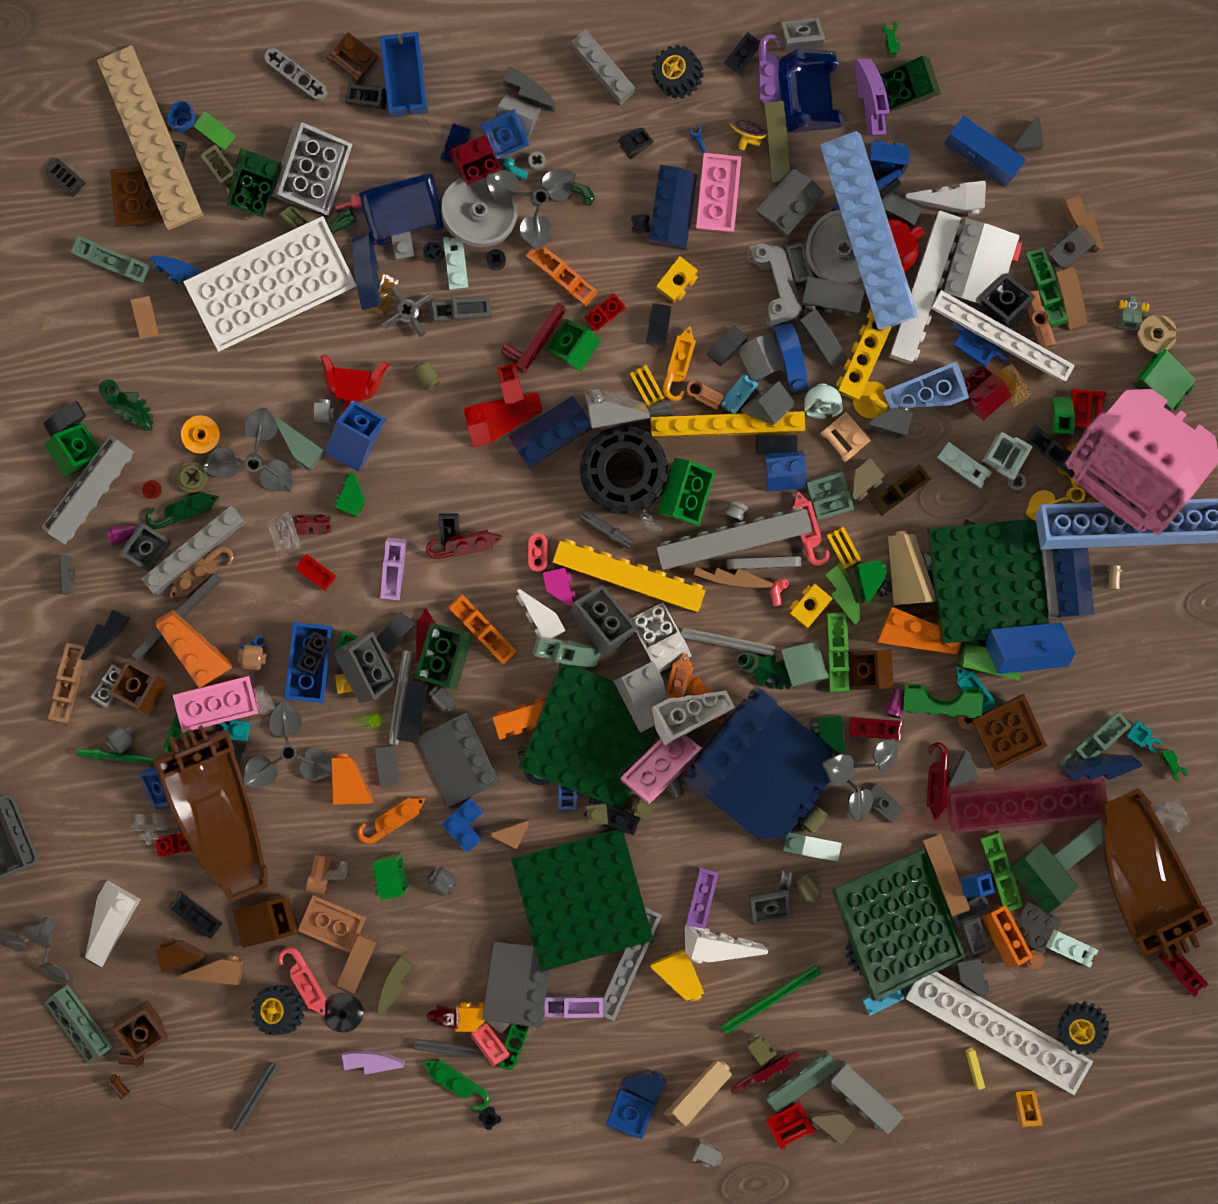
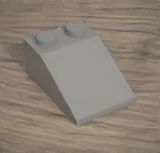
M654 661L614 681L640 733L655 725L652 707L668 699L663 679Z

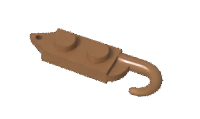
M218 546L204 558H201L173 582L174 586L170 598L188 597L217 571V564L214 558L220 553L228 555L229 560L226 565L229 566L234 559L231 549L226 546Z

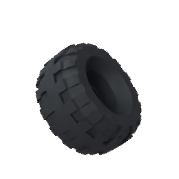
M615 426L600 432L589 442L581 458L580 478L584 491L595 505L609 513L630 515L647 509L660 497L668 478V463L663 448L651 434L633 426ZM620 452H628L635 455L642 465L641 478L635 485L628 488H620L613 485L606 475L608 460Z

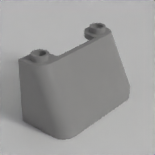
M769 244L750 246L747 254L749 265L756 264L760 267L761 271L770 269L778 294V299L771 301L768 306L769 316L765 318L767 328L799 319L802 314V306L786 251L782 247Z

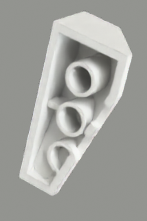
M986 182L962 183L955 189L946 186L936 190L934 193L933 190L908 193L904 196V199L921 206L976 216L985 208Z
M727 691L669 698L652 707L655 729L663 744L666 745L734 709L735 706Z
M108 880L97 897L85 955L86 959L101 967L106 962L141 900Z
M685 925V952L693 962H715L768 954L767 948L761 943L743 938L734 940L733 937L722 932L720 935L709 932L710 929L708 928L703 929Z

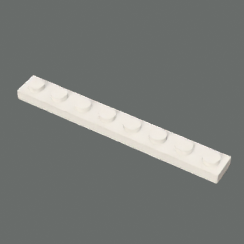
M942 290L931 307L934 311L1062 383L1067 381L1075 366Z

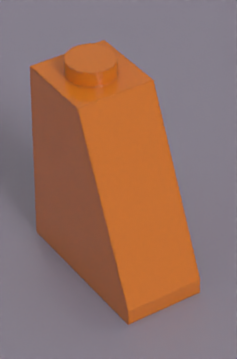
M348 753L337 754V758H332L333 805L374 803V798L354 757H348Z

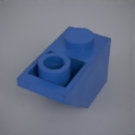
M990 870L961 878L964 897H982L994 893Z

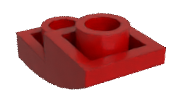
M614 293L584 318L594 331L597 332L620 315L627 307L618 295Z
M182 833L155 838L158 857L192 851Z

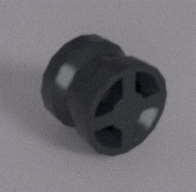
M639 214L631 216V221L633 222L632 233L643 234L650 232V227L648 226L650 221L649 215Z
M432 241L424 246L423 253L428 262L438 263L441 261L443 250L440 244Z
M500 249L491 250L487 254L488 266L496 271L503 269L506 265V257L503 251Z

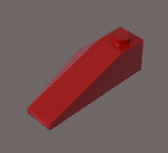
M538 392L523 395L524 399L515 404H505L504 399L463 408L473 448L493 443L501 436L542 412Z

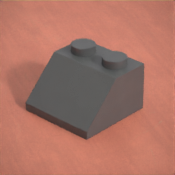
M898 406V408H893L871 420L865 429L902 440L908 434L913 413L909 412V408Z

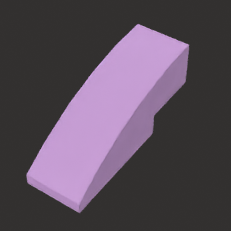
M388 537L386 540L380 599L400 600L407 539Z
M546 995L544 1017L603 1018V997Z
M355 1050L342 1054L344 1070L364 1067L365 1075L403 1068L405 1065L404 1060L382 1052Z

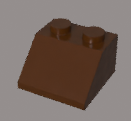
M892 650L848 652L849 690L894 688Z
M127 660L109 694L149 715L168 681Z
M175 938L160 944L159 949L155 950L162 973L200 961L207 956L205 951L183 940L176 941Z
M148 1000L117 1019L112 1029L135 1060L168 1039L159 1014Z

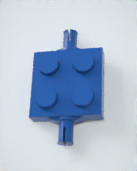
M956 322L952 323V326L961 331L959 338L953 346L985 367L994 356H998L1004 362L1010 356L990 341Z

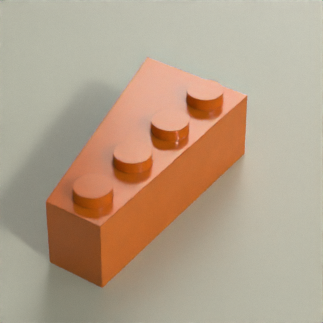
M894 607L889 608L875 641L878 644L951 655L957 654L961 642L941 644L939 626Z
M174 610L156 620V627L199 688L232 668V661L226 658L215 646L211 645L205 637L195 631Z
M545 698L534 700V705L528 707L526 703L515 706V711L508 712V709L497 712L498 716L492 718L499 740L534 729Z

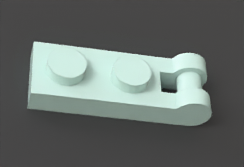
M443 237L449 290L469 289L463 242L456 238ZM450 246H458L457 251H451Z
M950 442L946 444L937 457L941 462L980 489L984 485V480L992 474L990 470L980 465ZM975 470L980 473L977 478L972 475Z
M1053 930L1046 946L1090 968L1093 963L1091 962L1093 956L1097 955L1098 952L1097 949L1056 930ZM1084 950H1086L1087 953H1086L1085 957L1083 958L1082 955H1083V953H1084Z

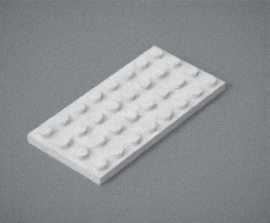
M323 216L183 281L218 352L357 287Z

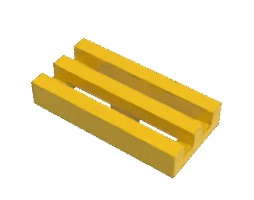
M647 365L629 374L647 407L664 399ZM643 371L646 372L649 380L651 381L654 389L656 390L659 396L658 398H656L654 393L652 392L648 382L646 381L642 373ZM636 375L640 376L644 386L646 387L649 395L652 398L651 402H649L647 396L645 395L642 387L640 386L636 378Z
M844 526L826 535L844 569L861 561ZM840 532L843 534L850 550L852 551L855 557V560L851 558L843 540L839 535ZM833 536H836L849 563L846 564L832 538Z

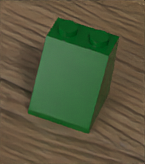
M1164 348L1154 354L1132 382V385L1138 390L1153 389L1168 400L1164 407L1171 411L1172 409L1176 410L1181 405L1182 401L1180 399L1184 394L1188 395L1194 388L1192 384L1196 379Z

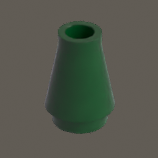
M350 208L343 209L328 224V227L335 234L340 230L353 226L357 219Z

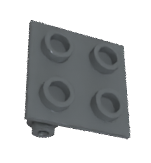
M1027 902L1016 925L1026 944L1044 954L1053 930L1057 931L1062 919L1051 913L1046 915L1041 908Z

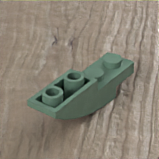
M539 635L532 654L537 657L584 667H596L600 652L595 646L569 640L566 642Z

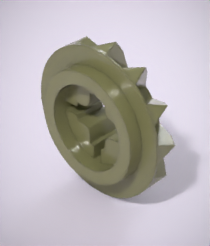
M188 462L182 465L177 473L179 486L184 491L190 493L199 492L208 481L207 472L203 470L201 464L196 462ZM186 473H196V478L199 482H189L190 478Z

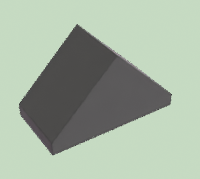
M1038 117L1034 119L1012 148L1016 153L1036 151L1043 147L1041 123Z
M963 750L948 780V785L951 787L979 779L971 754L966 750Z

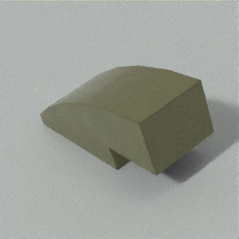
M403 955L392 968L382 989L378 1006V1015L380 1017L407 986L402 979L414 964Z

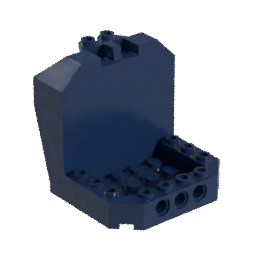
M754 687L747 697L749 700L744 698L694 760L690 770L684 774L682 779L757 839L786 837L798 823L797 819H802L808 810L813 808L814 803L820 797L819 791H823L830 782L822 763L833 757L832 748L778 706V701L763 689Z

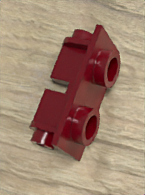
M318 514L314 517L296 515L292 517L290 525H293L291 528L292 533L296 535H309L310 528H313V534H327V532H331V525H327L330 522L331 516Z
M437 1005V1010H430L427 1013V1019L430 1022H437V1025L458 1029L460 1021L458 1009Z

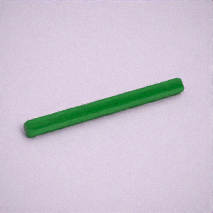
M817 965L812 966L720 1025L722 1031L725 1034L731 1032L821 975L819 967Z

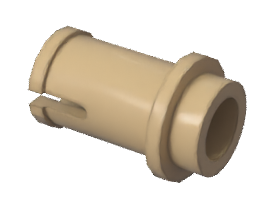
M1109 565V569H1107L1109 571L1107 588L1120 589V572L1123 570H1121V566Z

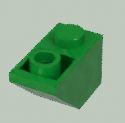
M1052 397L1050 435L1071 436L1074 434L1075 422L1072 398Z
M350 472L349 476H345L342 486H344L343 491L337 494L334 503H336L337 509L359 518L366 499L357 476Z

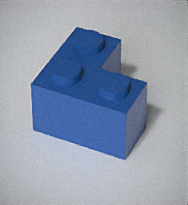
M472 797L441 824L466 853L483 839L470 825L484 812Z

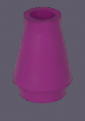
M134 524L111 527V530L107 531L111 545H119L130 539L135 532Z
M893 689V693L885 707V715L901 718V714H904L905 691Z

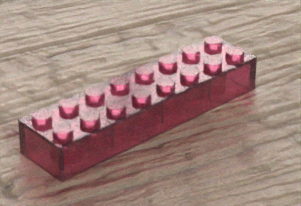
M1098 777L1091 781L1088 778L1074 781L1066 780L948 793L947 801L951 832L960 833L1102 817V805L1107 803L1105 779Z

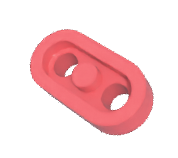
M540 533L533 534L528 542V564L535 572L545 570L548 564V541ZM536 540H540L542 542V545L540 547L535 546ZM536 559H540L542 561V564L540 566H536L534 564Z

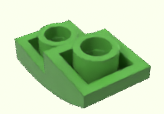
M206 111L201 114L193 127L224 151L236 137L235 134Z

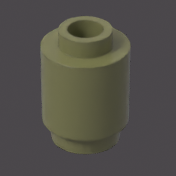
M421 361L414 367L415 371L413 374L423 388L426 387L429 391L440 383L439 376L429 362L424 363Z
M815 805L811 810H808L800 821L803 824L800 828L808 834L811 832L816 833L826 820L827 813Z
M807 873L794 882L796 884L795 888L806 902L814 903L821 897V889Z

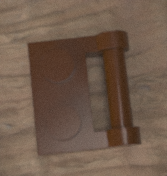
M347 32L336 48L329 53L327 59L330 62H335L352 75V79L359 82L378 59V55ZM341 52L345 54L348 58H350L352 61H354L361 68L359 70H356L345 60L339 57Z

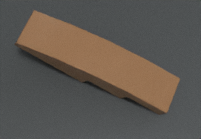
M696 567L693 576L731 587L756 589L772 588L773 583L741 569H737L735 575L717 568L713 575Z
M66 643L56 676L57 683L48 720L51 722L65 725L69 723L84 662L80 658L86 648L85 646Z
M941 834L923 840V845L927 850L951 916L969 911L967 899L964 897L960 880Z

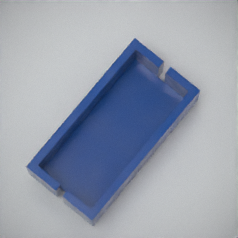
M418 32L401 34L403 41L401 44L397 34L380 36L390 116H408V112H411V115L429 113Z

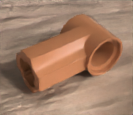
M698 380L690 381L685 389L687 397L695 399L714 410H717L724 396L703 385ZM690 386H698L700 392L698 394H692L690 392Z
M315 855L312 872L307 881L306 892L326 895L329 884L328 874L331 857Z

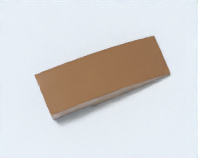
M1080 196L1066 199L1062 203V207L1070 225L1076 228L1083 225L1097 241L1090 248L1095 253L1100 252L1104 247L1093 212L1085 214Z
M1075 266L1056 272V284L1063 298L1062 304L1069 319L1068 323H1066L1068 330L1087 325L1083 296Z
M363 934L358 935L338 981V987L353 994L355 993L378 941Z

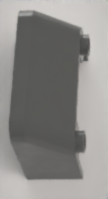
M8 794L0 796V880L26 870L38 862L37 852L16 801Z

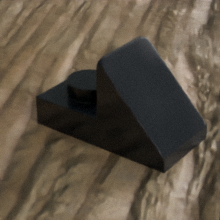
M643 127L627 133L617 140L629 159L636 157L654 142Z

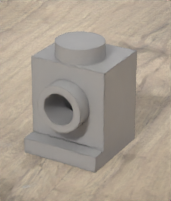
M699 1139L691 1156L692 1161L696 1162L699 1159V1163L706 1167H710V1165L719 1167L723 1158L720 1148Z

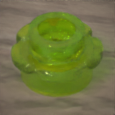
M379 713L365 719L367 723L365 726H370L371 729L382 725L380 721L383 718L380 717Z

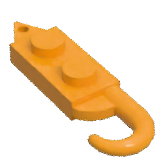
M690 326L680 336H677L664 381L663 394L671 401L681 400L685 394V391H682L680 395L673 396L670 393L672 382L683 381L687 374L696 342Z

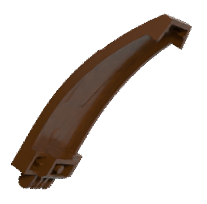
M200 725L198 726L200 740L196 741L195 735L190 729L187 731L190 744L183 732L179 734L183 746L178 748L174 737H170L169 743L172 751L152 760L170 810L186 842L215 884L233 902L268 887L267 866L264 865L255 820L233 751L234 747L230 735L227 731L223 730L207 736L204 727Z
M1138 788L1102 805V839L1105 863L1116 902L1140 955L1147 956L1161 949L1165 958L1171 961L1173 958L1168 946L1172 945L1175 953L1180 957L1183 955V952H1190L1185 938L1189 937L1191 944L1196 949L1199 948L1200 945L1195 933L1213 925V922L1206 907L1202 905L1170 839L1150 806L1153 803Z

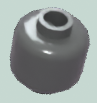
M117 725L105 735L106 741L104 743L114 754L116 752L122 754L134 744L132 738L134 733L128 726L123 728Z
M442 867L434 868L426 879L428 888L440 896H444L447 893L451 894L456 887L455 876Z

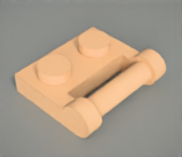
M847 412L820 433L838 451L844 463L871 441ZM835 429L852 450L848 452L831 432Z

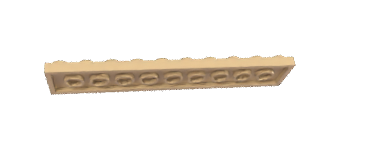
M131 45L98 59V64L166 228L171 230L204 216L134 47Z

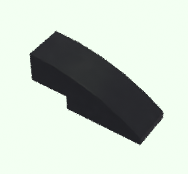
M1035 424L1024 440L1065 473L1073 477L1075 474L1073 469H1068L1066 461L1072 452Z
M112 610L105 626L102 624L96 625L80 659L89 661L104 651L119 636L130 616L117 610Z
M409 680L399 734L400 741L418 744L429 689L428 683Z

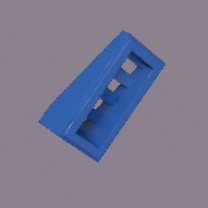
M558 784V810H577V791ZM562 792H573V795H562ZM562 800H573V803H562Z

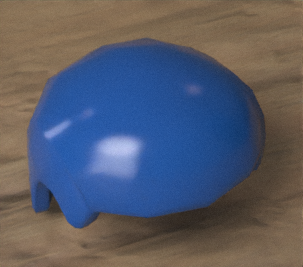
M187 101L172 103L170 113L166 114L167 123L174 131L185 132L196 121L194 109Z

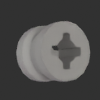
M731 500L729 503L730 508L726 511L725 515L735 520L743 521V514L747 511L748 506Z

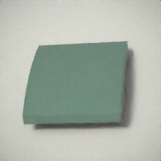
M843 471L806 481L817 520L854 510Z
M818 642L781 650L792 688L829 679Z

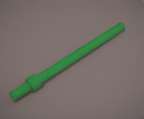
M78 748L77 756L92 757V760L110 759L154 764L152 759L156 758L154 756L119 754L117 752L114 754L113 752L102 751V749L98 748L93 750Z

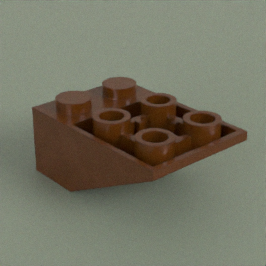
M289 894L233 910L243 948L281 939L299 932Z

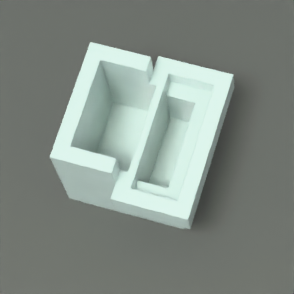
M1001 432L996 435L982 462L1013 481L1033 446L1017 437L1012 438Z

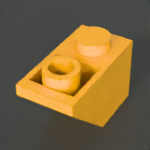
M461 1002L460 1005H456L455 1009H458L460 1021L455 1032H475L486 1021L482 1020L484 1002H480L479 1005H471V1002Z

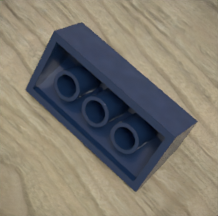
M660 164L649 237L650 245L686 250L697 174L680 167Z
M571 396L510 435L509 439L530 469L593 428L582 407Z
M1088 548L1052 549L1059 610L1058 618L1094 614Z

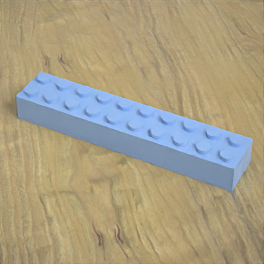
M855 131L821 144L820 147L878 329L883 330L918 318L861 134Z
M1218 498L1189 499L1160 535L1153 534L1151 529H1146L1144 532L1137 531L1101 502L1041 504L1035 513L1041 549L1218 543Z

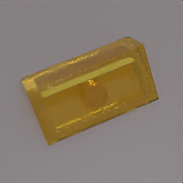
M378 273L380 283L378 292L382 305L369 310L385 316L393 298L390 288L394 285L398 286L400 281L384 273Z
M1013 363L995 374L1008 387L1012 395L1009 400L1014 407L1032 396L1031 391Z

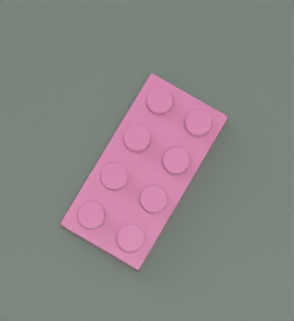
M711 153L703 154L696 230L734 233L742 157Z
M249 676L173 694L182 733L190 729H198L200 725L206 727L258 713Z
M686 735L666 745L660 739L621 777V781L646 803L650 804L702 752V748Z

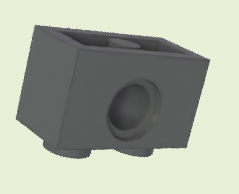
M1083 225L1078 228L1073 226L1065 233L1068 237L1063 241L1060 238L1052 245L1054 249L1049 254L1063 270L1097 242ZM1068 242L1074 243L1075 250H1071L1068 247Z

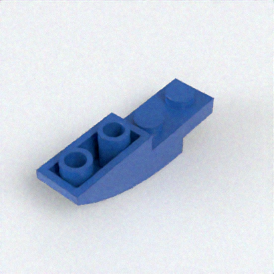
M152 256L150 258L154 262L152 266L161 273L166 271L169 274L167 278L176 285L180 282L184 286L183 281L203 273L200 269L174 258L164 256Z

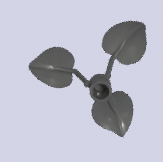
M506 170L488 174L486 184L491 196L501 203L511 202L513 194L530 197V202L536 206L534 217H526L521 222L520 234L529 245L539 250L546 244L550 236L551 224L547 217H537L541 206L547 203L549 197L554 201H564L572 192L571 188L576 174L568 170L549 171L543 176L541 181L542 186L546 190L539 189L533 193L516 192L515 190L519 186L518 179L514 173Z
M267 408L255 410L246 419L244 426L246 435L251 438L256 437L254 452L246 457V461L235 458V454L231 449L218 447L210 453L203 467V470L208 474L227 478L234 476L238 472L239 465L237 462H240L251 472L263 469L260 473V481L265 488L272 491L290 492L292 489L293 479L289 466L284 461L278 459L272 460L269 466L261 464L262 459L257 454L259 439L270 440L277 432V422Z
M281 702L273 710L269 720L271 732L276 736L284 734L286 746L281 749V756L271 763L263 755L254 756L248 761L243 783L248 786L263 787L273 783L278 775L273 765L282 759L286 761H291L294 758L302 760L299 770L301 775L307 780L316 781L332 775V763L322 750L310 748L305 752V757L296 754V749L293 746L289 745L288 734L297 733L301 728L302 720L300 714L287 702Z
M894 739L882 740L875 746L873 750V760L875 763L854 764L852 757L847 754L834 756L822 763L832 784L841 786L849 783L855 788L856 792L851 793L848 798V809L855 821H861L870 811L873 804V796L868 789L860 790L851 781L856 774L854 768L878 766L882 772L891 769L898 755L897 743Z
M44 917L41 923L37 925L23 927L21 932L25 937L24 939H21L16 933L0 931V940L13 950H24L26 947L24 943L28 940L46 948L43 965L39 966L42 974L56 982H72L73 979H70L63 968L47 962L49 948L52 945V933L57 926L53 919Z

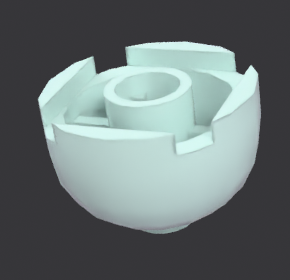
M824 383L818 384L808 391L804 400V410L812 418L825 419V415L832 414V417L837 416L843 410L841 395L832 386Z

